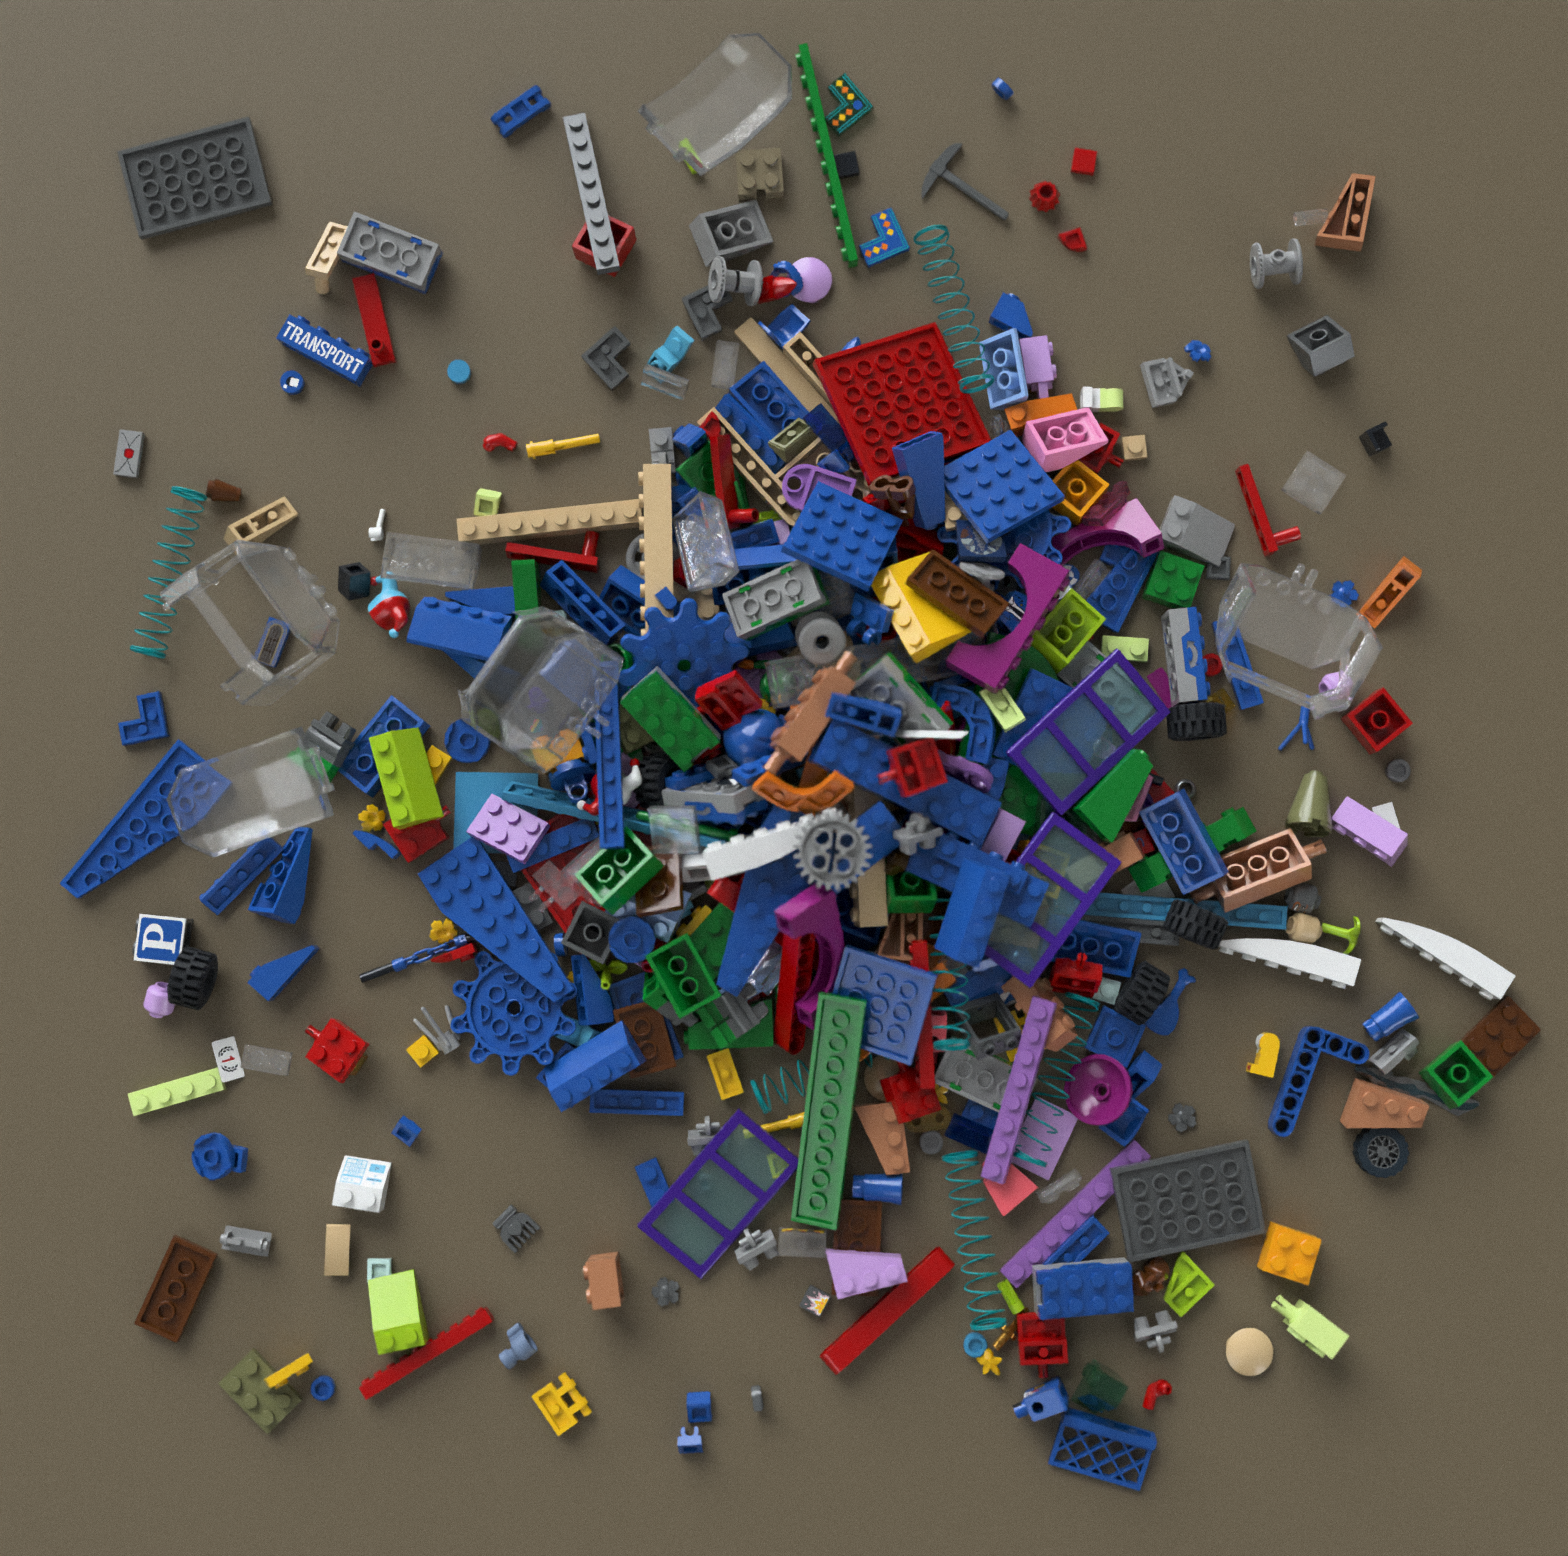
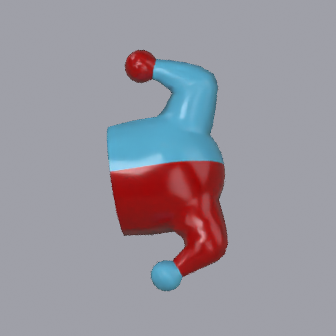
M385 573L378 577L373 576L370 578V585L376 586L382 583V591L369 603V614L381 628L385 630L391 629L389 631L391 638H397L399 631L408 623L410 613L409 600L405 594L398 590L396 578L392 573Z

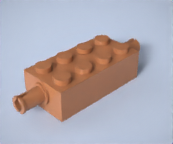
M845 651L835 667L819 669L811 680L814 684L808 690L805 689L797 699L800 702L799 705L788 711L784 717L786 721L784 726L778 727L771 735L770 739L772 742L769 746L775 751L763 766L764 770L776 776V773L786 759L791 763L800 762L831 719L826 717L825 713L832 692L848 695L856 682L846 676L858 660L853 654Z
M1287 829L1220 855L1229 872L1191 891L1190 895L1195 904L1214 896L1218 899L1223 911L1226 913L1312 879V864L1309 859L1325 854L1324 843L1321 844L1322 840L1320 839L1302 847L1292 829Z

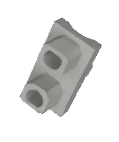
M919 812L911 814L910 822L906 823L905 828L893 831V838L900 841V850L907 855L916 853L917 842L924 849L935 847L936 837L943 835V828H935L929 818L923 817Z
M705 1116V1123L696 1124V1129L688 1130V1146H691L694 1155H698L706 1146L705 1144H708L722 1128L720 1127V1122H711L710 1116ZM730 1135L716 1150V1152H728V1143L730 1142Z
M748 1228L745 1229L746 1237L739 1240L740 1246L734 1249L737 1261L740 1265L744 1264L748 1270H752L759 1265L756 1256L764 1252L767 1259H771L779 1254L776 1246L777 1242L771 1228L763 1233L757 1230L752 1234Z
M1168 1311L1155 1313L1158 1326L1149 1327L1146 1316L1135 1318V1332L1133 1335L1135 1343L1154 1338V1340L1146 1342L1148 1349L1157 1347L1159 1353L1164 1352L1163 1345L1171 1343L1170 1336L1162 1338L1161 1336L1176 1332L1178 1328L1176 1321H1172Z

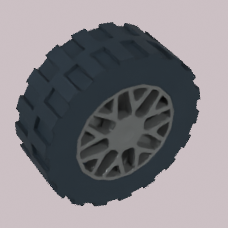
M1364 1128L1356 1136V1141L1353 1143V1155L1355 1156L1356 1164H1359L1363 1171L1378 1178H1389V1176H1395L1404 1169V1165L1408 1162L1409 1146L1405 1141V1137L1394 1128Z

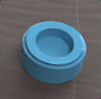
M454 360L449 364L447 374L452 382L463 384L470 379L471 369L465 361Z
M972 1332L964 1338L963 1347L969 1356L977 1358L984 1354L987 1349V1342L982 1334Z

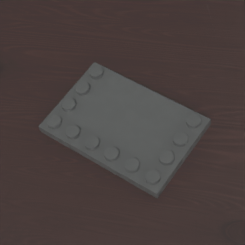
M249 116L117 151L138 236L141 240L273 205Z
M1246 1139L1109 1168L1128 1262L1266 1233L1249 1141Z

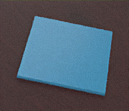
M456 772L454 849L472 837L466 831L491 794L502 799V792L511 780L538 786L539 774ZM513 804L537 817L538 809L522 804ZM481 842L488 853H502Z

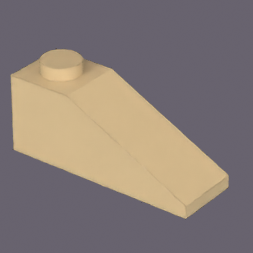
M284 496L229 525L224 540L238 557L266 540L297 517L298 513Z

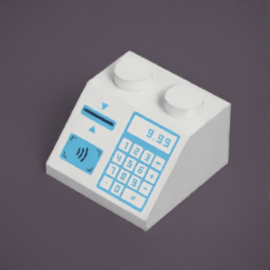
M345 1155L336 1180L332 1205L378 1213L384 1210L392 1162Z

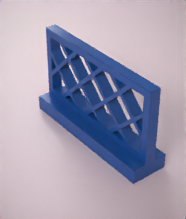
M1068 1407V1410L1061 1412V1420L1048 1464L1140 1491L1152 1450H1155L1157 1444L1155 1432ZM1065 1426L1074 1428L1078 1435L1066 1441L1063 1436ZM1091 1434L1098 1435L1101 1442L1089 1448L1084 1438ZM1081 1440L1086 1450L1074 1455L1069 1445ZM1118 1441L1121 1442L1124 1449L1112 1454L1107 1444ZM1104 1446L1109 1456L1097 1462L1092 1452ZM1064 1448H1067L1071 1455L1065 1461L1055 1459L1057 1452ZM1136 1448L1145 1449L1144 1457L1135 1461L1130 1451ZM1127 1453L1132 1463L1120 1469L1115 1459ZM1089 1454L1094 1464L1087 1468L1080 1466L1077 1460ZM1112 1461L1117 1471L1111 1474L1103 1473L1100 1466ZM1135 1468L1138 1472L1136 1482L1126 1480L1123 1473Z

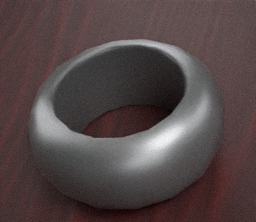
M1188 779L1178 781L1175 785V793L1179 791L1181 784L1186 783L1191 787V793L1188 797L1190 799L1193 798L1196 793L1195 784Z

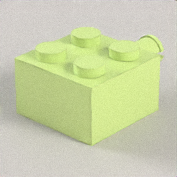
M1277 1296L1275 1299L1283 1306L1281 1307L1273 1301L1271 1307L1285 1317L1283 1322L1289 1326L1286 1330L1302 1343L1308 1340L1305 1345L1323 1358L1326 1354L1333 1359L1349 1336L1301 1299L1293 1306L1283 1296Z

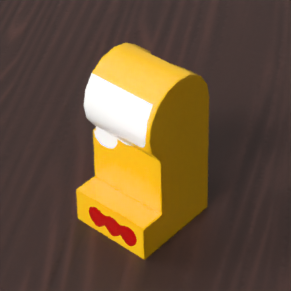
M1263 1032L1256 1038L1257 1052L1254 1064L1248 1062L1246 1072L1273 1078L1280 1041L1275 1034Z

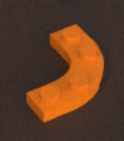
M835 770L814 787L797 788L785 783L767 771L753 783L752 791L785 810L799 812V809H813V812H818L838 803L853 790L854 782Z

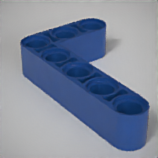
M1303 1027L1298 1034L1269 1116L1268 1129L1273 1134L1281 1137L1289 1136L1292 1133L1321 1052L1350 1063L1363 1064L1368 1060L1370 1054L1367 1046L1319 1027ZM1313 1030L1316 1033V1040L1310 1043L1307 1035ZM1332 1039L1338 1041V1048L1335 1051H1331L1329 1047ZM1355 1047L1360 1049V1056L1357 1059H1353L1351 1054ZM1302 1053H1307L1309 1057L1305 1065H1302L1299 1061ZM1295 1075H1299L1301 1078V1083L1297 1087H1294L1291 1082ZM1287 1097L1293 1099V1105L1290 1109L1284 1107V1100ZM1283 1119L1285 1121V1128L1282 1131H1277L1276 1123L1278 1120Z

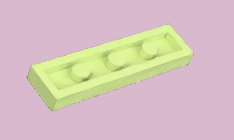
M217 1067L128 1093L133 1116L226 1090L225 1083L221 1081Z

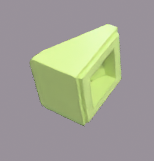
M480 488L476 493L474 515L487 516L498 514L502 493Z

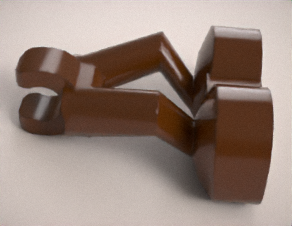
M889 475L877 477L870 485L873 496L877 499L887 500L893 515L903 520L901 527H908V519H913L915 514L914 493L916 487L913 479L910 476H902L898 479H892ZM898 500H906L905 507H901Z
M1157 1256L1143 1264L1144 1272L1141 1269H1137L1132 1273L1133 1294L1147 1296L1153 1290L1159 1293L1165 1288L1162 1283L1168 1279L1170 1271L1166 1261L1162 1257Z

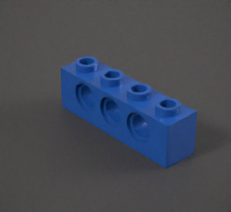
M563 560L545 572L540 586L602 649L620 637L626 624Z

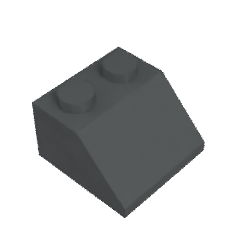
M1328 315L1287 335L1301 365L1314 377L1355 357L1351 334Z
M582 901L561 944L601 964H605L611 953L608 941L609 932L614 923L619 919Z

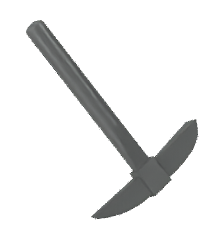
M955 143L949 146L930 166L922 185L921 198H924L938 177H942L1002 220H1006L1009 216L1006 210L947 170V164L962 148V143Z

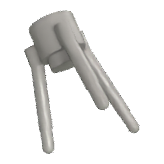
M445 1005L449 1024H451L453 1017L449 1006ZM421 1007V1011L439 1037L436 1039L416 1018L413 1019V1022L436 1045L439 1051L442 1050L446 1055L461 1045L458 1041L461 1038L460 1034L453 1031L451 1034L449 1030L443 1034L426 1008Z

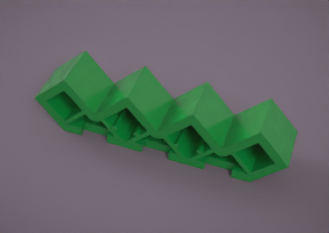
M1231 807L1220 813L1222 818L1207 826L1203 822L1218 852L1257 831L1244 807L1237 810ZM1160 851L1150 857L1145 854L1144 858L1128 868L1141 893L1173 877Z

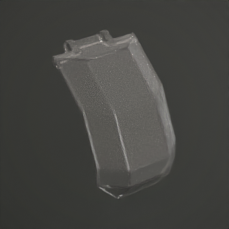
M760 33L728 35L720 46L681 83L652 102L643 104L638 112L649 122L645 130L650 135L653 134L673 154V159L677 163L686 160L702 176L740 151L792 100V67Z
M301 726L244 748L180 769L166 800L182 843L214 858L333 816L334 812L327 793L335 790V788L328 779L319 754L321 752L319 745L312 748L309 747Z

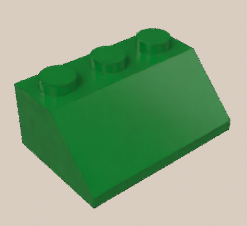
M688 933L645 956L679 1019L722 996Z

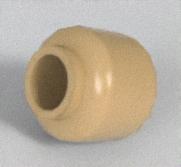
M1297 912L1287 920L1285 931L1292 941L1313 944L1322 935L1320 921L1313 915Z

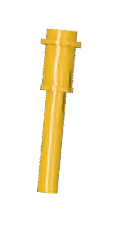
M599 434L555 442H553V439L537 443L530 441V444H526L528 458L533 457V459H536L535 457L556 454L555 451L600 443Z
M804 1112L788 1115L787 1119L760 1126L768 1133L786 1128L794 1130L803 1126ZM743 1129L745 1139L755 1136L749 1130Z

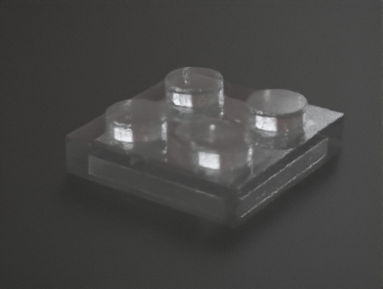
M1307 451L1281 491L1320 515L1346 475Z
M696 805L650 806L648 808L654 854H699L701 844Z

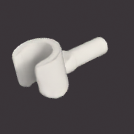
M380 509L377 527L369 528V538H371V541H380L384 538L382 528L386 513L384 509Z

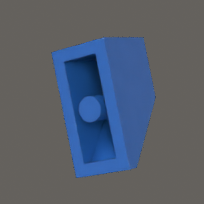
M1003 292L988 323L1004 331L1017 328L1019 339L1032 337L1033 332L1024 303L1020 301L1018 296Z
M1145 1050L1126 1068L1131 1078L1132 1098L1134 1099L1154 1082L1162 1067V1064Z

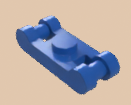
M535 85L494 113L490 120L494 125H498L501 135L507 138L517 128L537 114L549 109L551 103L542 96V90L539 86ZM535 100L536 104L531 106L529 101ZM510 116L512 120L506 123L505 118Z

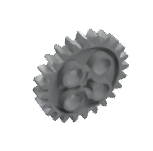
M826 812L825 819H822L817 814V822L814 823L808 819L810 827L808 829L800 827L804 835L795 836L801 841L800 844L793 845L794 848L799 850V853L794 854L793 858H800L801 860L795 866L796 868L804 867L800 875L805 876L809 874L808 883L817 880V888L822 883H825L827 891H829L831 884H834L837 891H839L840 883L849 888L848 880L851 879L857 883L855 875L864 876L865 874L861 870L862 866H870L864 861L865 858L872 857L871 854L866 853V849L871 848L872 845L865 844L864 842L870 836L861 835L864 826L856 828L855 826L858 821L856 819L849 823L848 814L843 819H840L839 812L835 813L834 818H831L829 812ZM836 829L835 848L839 850V853L834 854L832 872L829 873L830 854L826 852V849L831 848L832 832ZM822 830L826 831L829 837L828 841L825 844H818L815 840L816 833ZM843 834H850L853 838V842L849 847H842L839 840ZM816 855H822L825 858V865L822 868L817 869L812 865V859ZM841 858H846L850 866L846 871L841 872L836 867L837 861Z

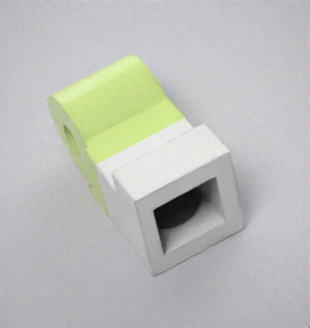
M1083 387L1080 391V409L1089 407L1091 412L1123 410V390L1117 388Z

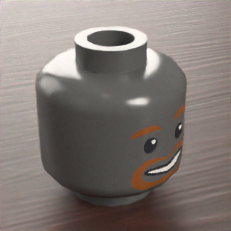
M1303 882L1286 889L1284 902L1287 903L1288 908L1292 911L1310 914L1313 909H1318L1321 896L1318 895L1316 886Z

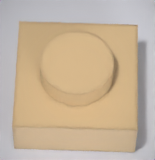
M1145 435L1121 438L1124 461L1147 458Z

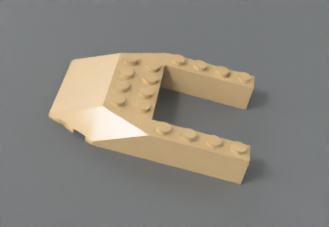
M799 332L783 346V353L832 407L812 364L814 359L823 356ZM715 407L697 421V427H699L711 411L717 415L721 425V435L730 434L733 467L755 493L792 527H794L801 511L792 508L785 501L782 493V482L786 473L794 466L811 464L819 467L817 463L836 449L850 466L849 470L838 474L857 479L852 497L862 501V498L872 493L870 485L868 486L838 420L776 475ZM900 475L893 477L892 479H898L900 478ZM792 478L788 481L787 485L790 489L797 490L800 488L801 482L796 478Z

